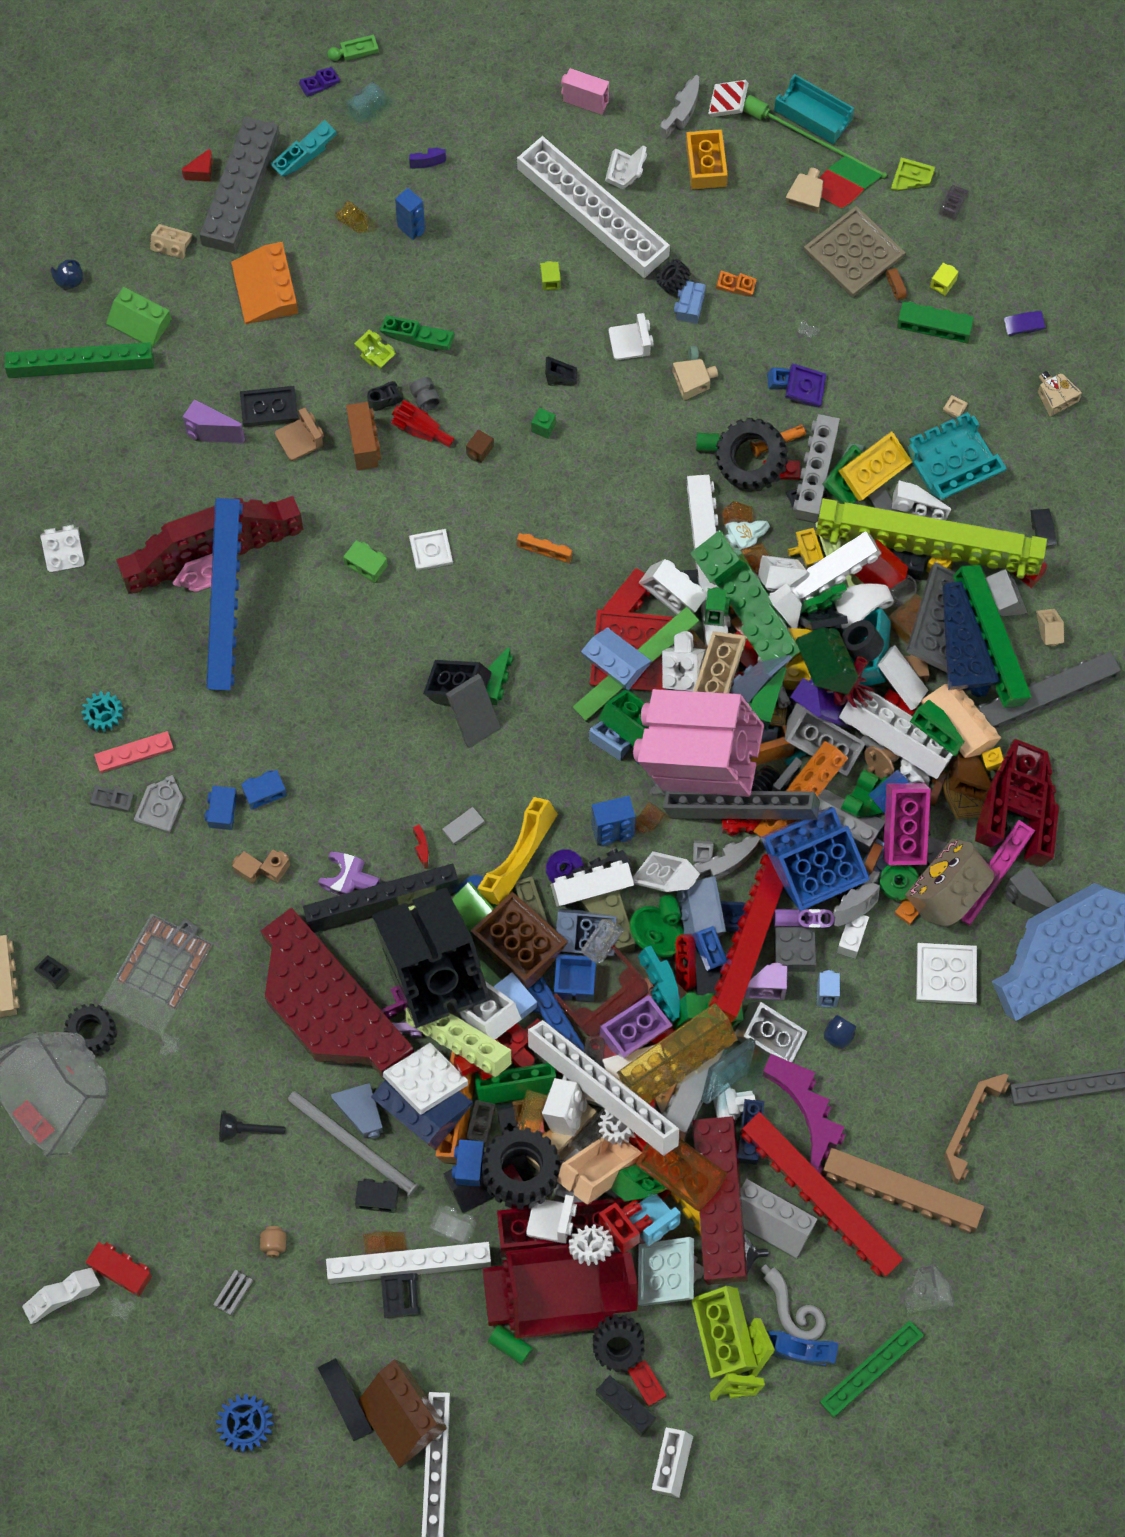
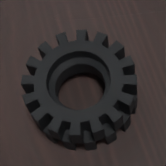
M671 259V262H666V266H662L663 269L659 270L660 274L656 276L658 278L656 279L657 284L668 294L677 293L678 289L682 290V286H686V281L690 279L688 276L691 275L690 269L678 259Z

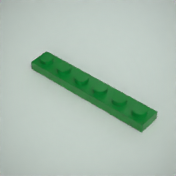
M909 1320L819 1403L832 1418L836 1417L923 1338L922 1332Z

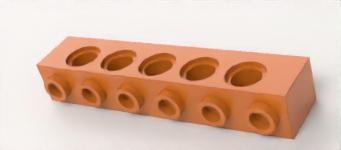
M824 741L786 791L815 792L818 797L847 761L848 757L837 747ZM763 819L753 832L761 838L800 819Z

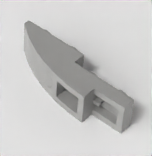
M695 75L692 80L689 79L683 91H679L676 94L675 107L672 109L670 116L664 119L659 127L660 136L666 139L676 127L683 130L690 120L698 99V75Z
M749 836L740 843H729L722 850L723 857L715 856L709 862L703 864L699 862L692 865L700 874L697 879L710 875V877H716V880L732 873L756 851L760 844V837Z
M873 870L872 874L869 875V881L864 882L862 887H858L857 890L851 889L847 895L842 897L841 904L836 906L833 912L835 926L845 925L860 918L877 903L880 885H878L880 872Z

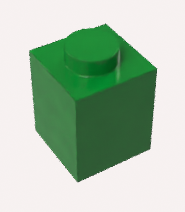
M539 408L531 422V432L548 439L556 425V414Z

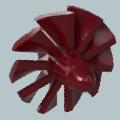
M861 656L856 658L854 666L859 677L849 694L825 689L826 692H834L835 705L842 706L849 701L853 707L857 708L855 699L863 706L868 707L864 699L872 701L873 697L866 691L874 692V689L859 684L860 682H866L865 678H861V674L868 664L865 658Z

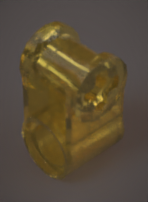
M346 201L345 206L335 213V217L341 223L347 225L355 232L364 233L369 228L367 214L350 201Z

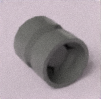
M422 377L410 385V391L413 397L416 398L419 409L426 412L440 405L441 398L435 390L430 377Z

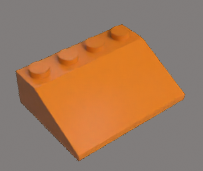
M283 242L264 245L231 262L245 324L298 314Z

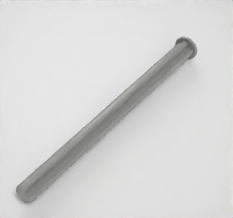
M294 1091L290 1094L288 1099L293 1105L392 1182H395L396 1185L408 1193V1197H411L417 1190L418 1183L414 1184L297 1092Z

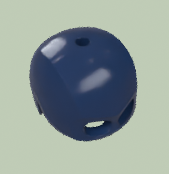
M76 260L63 261L57 270L51 267L52 277L61 288L72 289L82 282L83 272L79 262Z
M836 1015L827 1024L824 1031V1039L831 1046L844 1049L854 1039L856 1026Z

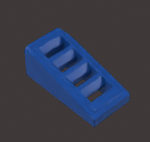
M772 367L767 373L768 389H787L790 369Z

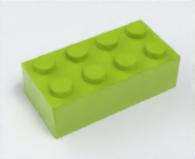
M725 1286L694 1297L692 1304L710 1378L722 1380L726 1374H740L758 1368L738 1288Z

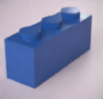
M407 188L395 198L397 226L413 240L416 236H421L425 231L423 200Z

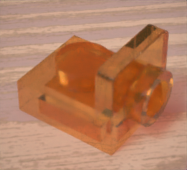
M734 501L731 502L723 510L724 525L730 522L752 523V506Z

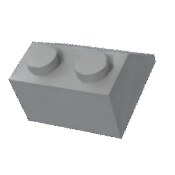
M1006 569L985 578L1001 616L1027 613L1016 582Z

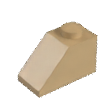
M1055 609L1036 611L1041 638L1045 645L1057 646L1059 643H1064V622Z

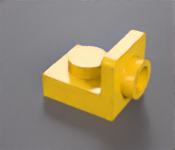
M1000 747L982 753L985 767L988 771L999 769L1004 759Z

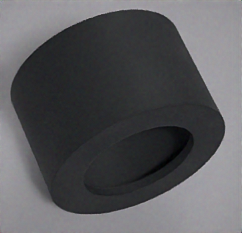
M856 621L849 625L842 634V640L854 661H856L858 656H861L867 662H870L877 658L883 650L884 640L869 621ZM867 637L862 643L857 644L861 639Z

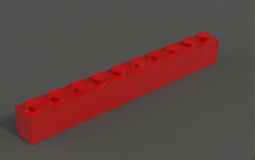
M764 854L760 860L762 866L755 874L754 879L756 883L750 888L748 894L750 899L746 901L743 907L745 913L738 921L737 926H739V930L735 932L732 938L734 944L726 954L728 960L721 968L720 974H722V977L717 981L714 988L716 994L712 996L708 1004L711 1007L708 1015L728 1025L737 1018L783 888V884L768 854Z
M760 1112L740 1130L743 1133L741 1135L748 1144L752 1143L757 1148L755 1151L763 1159L766 1157L771 1162L770 1167L776 1173L781 1172L784 1175V1181L791 1188L795 1187L800 1192L798 1195L804 1202L807 1203L809 1201L814 1206L813 1211L819 1217L823 1216L828 1221L827 1225L832 1231H838L843 1236L841 1239L848 1247L853 1246L857 1251L856 1255L863 1262L867 1261L871 1265L870 1269L876 1276H887L903 1260Z

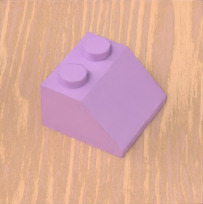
M772 963L764 967L749 981L745 999L784 1000L787 989V966H782L781 963Z

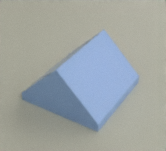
M599 722L591 727L589 731V741L619 761L622 760L632 747L629 742L621 738L611 728L605 726L603 722Z

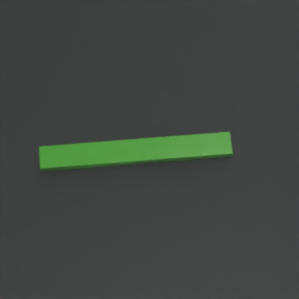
M685 607L643 644L638 651L652 661L651 665L662 655L663 650L674 644L675 635L682 631H689L699 622V619L688 607ZM607 676L577 702L573 708L587 721L606 702L618 694L623 687Z

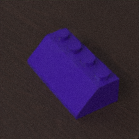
M802 678L791 698L818 718L850 729L852 726L839 718L847 702L842 706L835 705L834 692H826L825 688L815 686L812 678L810 680Z

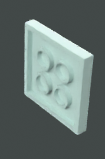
M686 1237L658 1241L649 1246L646 1243L639 1244L638 1305L648 1306L693 1300L694 1238Z

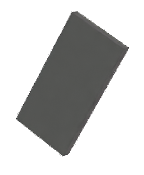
M479 674L446 693L468 748L500 729L483 679Z

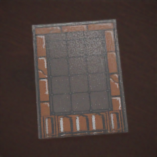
M151 913L100 1005L162 1036L211 950L213 943Z

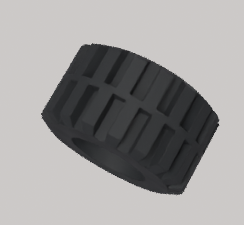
M90 1003L89 1007H86V1004L81 1005V1009L76 1007L74 1009L75 1013H70L68 1015L69 1020L65 1021L66 1028H64V1032L70 1047L78 1055L82 1054L86 1058L88 1055L91 1058H96L98 1053L100 1056L104 1055L103 1051L106 1049L108 1052L111 1049L110 1044L114 1045L115 1043L114 1037L117 1038V1028L112 1016L106 1009L103 1010L100 1005L95 1007L94 1004ZM90 1022L101 1024V1031L96 1037L92 1039L80 1037V1030L85 1024Z
M614 1314V1318L605 1317V1322L601 1320L598 1323V1327H595L593 1352L595 1353L596 1360H599L602 1367L606 1365L609 1371L613 1368L615 1372H620V1369H624L625 1372L628 1371L630 1366L632 1369L636 1367V1362L640 1363L642 1360L641 1356H644V1333L638 1322L635 1323V1319L632 1317L627 1319V1315L622 1314V1317H618V1314ZM614 1337H624L630 1341L626 1348L620 1350L613 1349L607 1345L608 1341Z

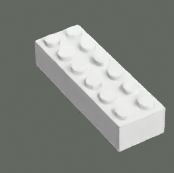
M866 691L873 697L872 701L864 699L868 707L863 706L855 699L857 708L853 707L849 701L847 702L839 716L840 719L858 729L862 734L874 739L879 745L890 749L895 755L909 761L911 765L917 766L927 775L937 779L951 760L953 755L910 722L913 716L878 694Z

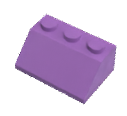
M650 995L600 1026L599 1035L612 1052L624 1059L670 1029L673 1025Z

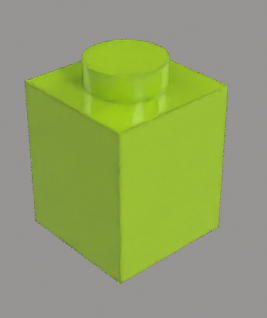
M547 261L540 263L543 291L561 289L558 262Z

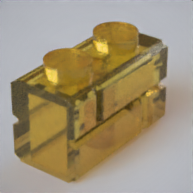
M527 1089L520 1113L521 1119L517 1124L519 1130H525V1127L531 1128V1132L534 1133L536 1130H540L543 1119L542 1111L548 1095Z

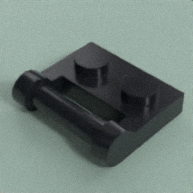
M417 1273L381 1276L384 1318L421 1315V1308L418 1307ZM402 1282H408L410 1308H404Z

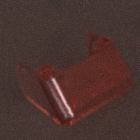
M615 945L611 947L613 952L627 968L619 976L622 988L593 1013L588 1008H580L573 1013L557 993L553 995L576 1025L589 1037L598 1036L600 1034V1026L639 1002L647 995L649 990L647 982Z

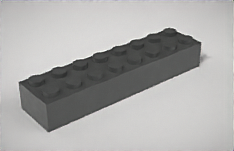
M244 117L200 232L202 246L236 254L280 138L279 125Z

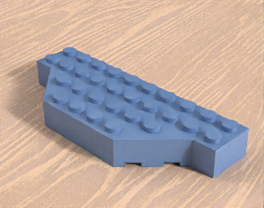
M1093 883L1028 919L1025 926L1027 929L1023 939L1019 942L1014 964L1011 965L1008 973L992 981L1007 1016L1017 1021L1125 960V893Z

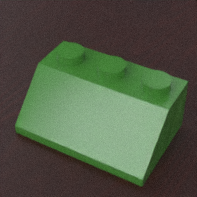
M123 287L113 301L106 324L141 343L151 342L153 348L172 319L168 309Z

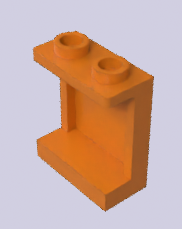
M787 725L782 726L779 739L760 744L758 758L749 757L750 762H756L757 766L793 755L795 746L785 741Z

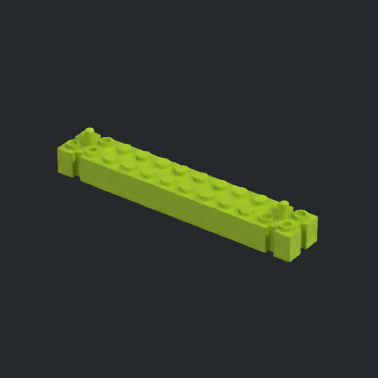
M822 498L816 535H820L822 538H830V544L833 545L837 544L838 539L843 542L852 541L864 532H867L874 541L878 539L885 547L892 548L898 552L908 551L916 555L925 554L933 558H947L954 562L964 561L971 565L980 564L993 569L1002 568L1009 572L1017 571L1018 578H1024L1025 574L1039 575L1047 543L1046 538L1035 536L1029 538L1024 537V534L846 502L845 504H840L835 500Z

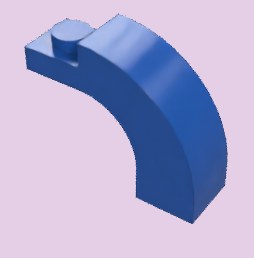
M767 1331L775 1349L772 1354L773 1356L809 1365L826 1366V1364H835L839 1343L834 1341H811L791 1336L782 1331Z

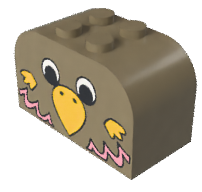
M951 839L905 896L925 921L943 926L951 925L964 917L990 886L994 879V871L972 843Z

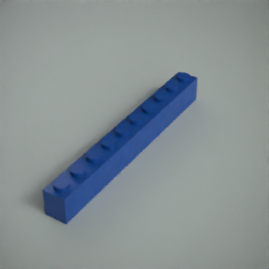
M215 498L207 689L230 690L231 686H234V674H231V667H235V655H232V648H236V636H233V629H237V618L234 617V610H238V599L235 598V591L239 590V579H236V572L240 571V560H237V553L241 551V541H238V534H241L242 522H239V515H242L243 503H239L240 499Z

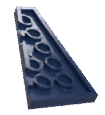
M962 581L946 583L943 586L948 690L996 685L1000 681Z

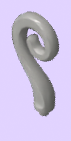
M765 1264L760 1270L766 1275L763 1279L775 1292L777 1310L784 1329L791 1336L811 1341L818 1339L823 1334L826 1325L825 1317L821 1310L813 1305L800 1307L796 1313L797 1323L800 1326H805V1315L812 1314L816 1319V1324L809 1331L799 1329L793 1323L789 1314L788 1289L783 1276L775 1267L770 1269Z

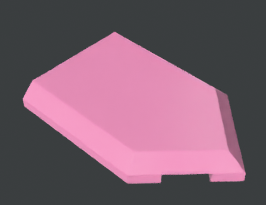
M212 554L187 562L173 582V585L183 586L194 592L211 587Z

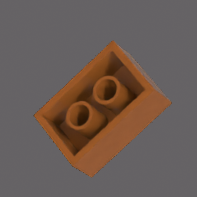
M368 402L346 405L356 469L362 470L379 467L378 460H381L373 408L369 409Z

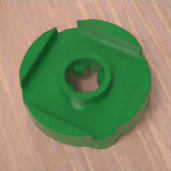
M887 865L880 875L879 885L882 892L888 898L902 902L907 900L905 894L918 880V874L911 865ZM901 877L904 885L895 884L894 878L899 879Z

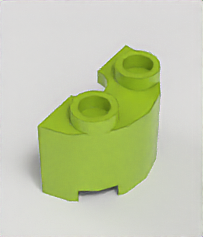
M369 329L354 343L355 349H359L362 352L360 356L372 367L376 365L380 369L396 353L392 346L382 344L380 342L382 340L381 337Z

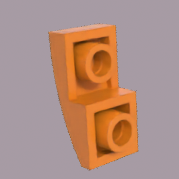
M721 270L715 289L752 296L757 279L741 273L736 276Z

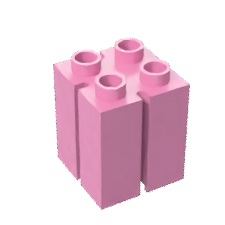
M653 689L650 703H644L641 710L642 724L649 726V729H644L643 738L635 741L634 759L663 791L750 797L756 762H750L749 757L758 758L764 724L756 713L751 711L752 708L741 694Z

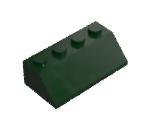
M821 627L797 637L796 643L814 685L849 694L859 676L839 631L833 628Z

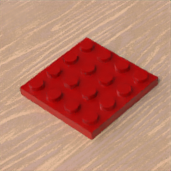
M597 609L595 635L608 627L638 650L670 622L673 617ZM662 655L645 669L630 689L653 691V689L666 690V688H663ZM593 664L591 666L590 685L597 686L608 675Z

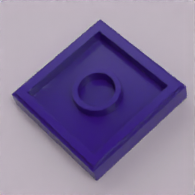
M793 363L790 366L785 398L820 408L826 373Z

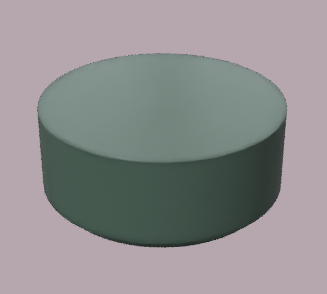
M689 346V361L698 360L697 346Z

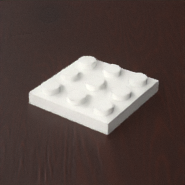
M918 943L916 1002L976 1004L977 946Z
M431 1043L383 1072V1077L420 1115L468 1085V1080L464 1076L462 1077L460 1072Z

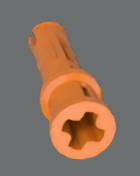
M801 424L780 434L787 443L805 436L806 432ZM762 440L750 442V447L755 457L769 451L766 443Z

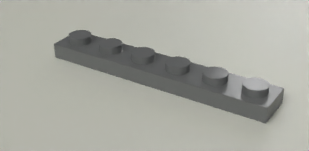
M1125 1068L1010 1085L1013 1105L1017 1106L1124 1090Z

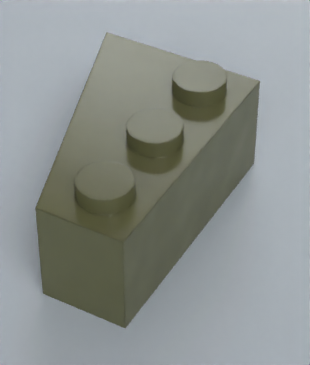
M619 890L581 900L583 911L617 916L614 946L616 956L635 951V940L630 932L628 918Z

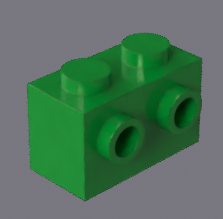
M719 587L708 588L704 625L723 626L724 616L728 617L730 597H726L727 590Z

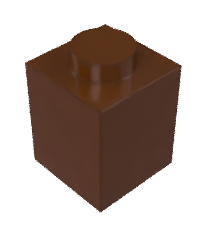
M478 429L466 445L467 456L473 461L478 460L482 463L494 447V438Z

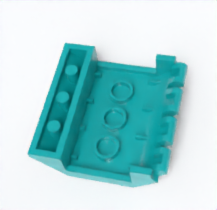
M968 412L956 417L957 424L954 419L940 424L941 431L936 426L923 432L925 438H923L922 434H918L909 439L910 445L907 447L912 464L930 494L940 500L1007 470L999 455H992L978 432L979 422L975 416L970 417Z

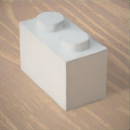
M863 915L845 925L837 953L856 959L868 923V916Z

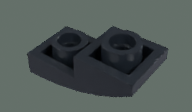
M1050 509L1030 510L1032 529L1035 528V537L1046 538V546L1057 545Z

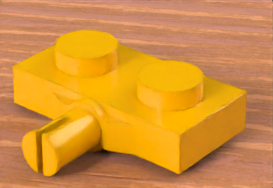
M814 528L796 532L798 547L787 549L789 557L800 554L807 568L813 566L815 562L824 559Z

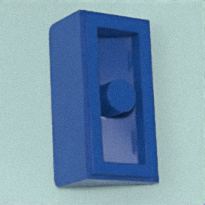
M714 926L693 934L707 971L727 963V958Z

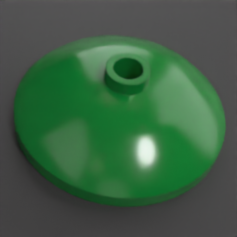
M645 906L639 908L634 912L629 923L631 935L642 949L651 945L658 957H670L676 954V938L684 934L679 922L674 925L664 923L658 907Z

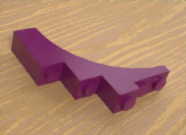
M771 1054L762 1076L786 1091L800 1108L810 1133V1164L821 1174L823 1169L820 1166L822 1159L827 1160L831 1150L827 1147L836 1149L837 1144L842 1145L846 1136L843 1133L844 1126L825 1119L831 1109L828 1106L830 1099L811 1092L817 1081L813 1079L815 1072Z

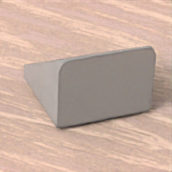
M694 841L693 862H709L713 855V842Z

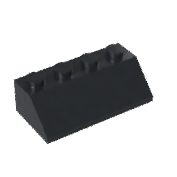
M525 1155L512 1156L502 1164V1169L513 1164L522 1181H527L534 1177ZM452 1169L443 1173L444 1180L462 1214L495 1197V1195L490 1196L487 1192V1187L483 1183V1175L481 1177V1186L479 1187L456 1185L455 1178H452Z

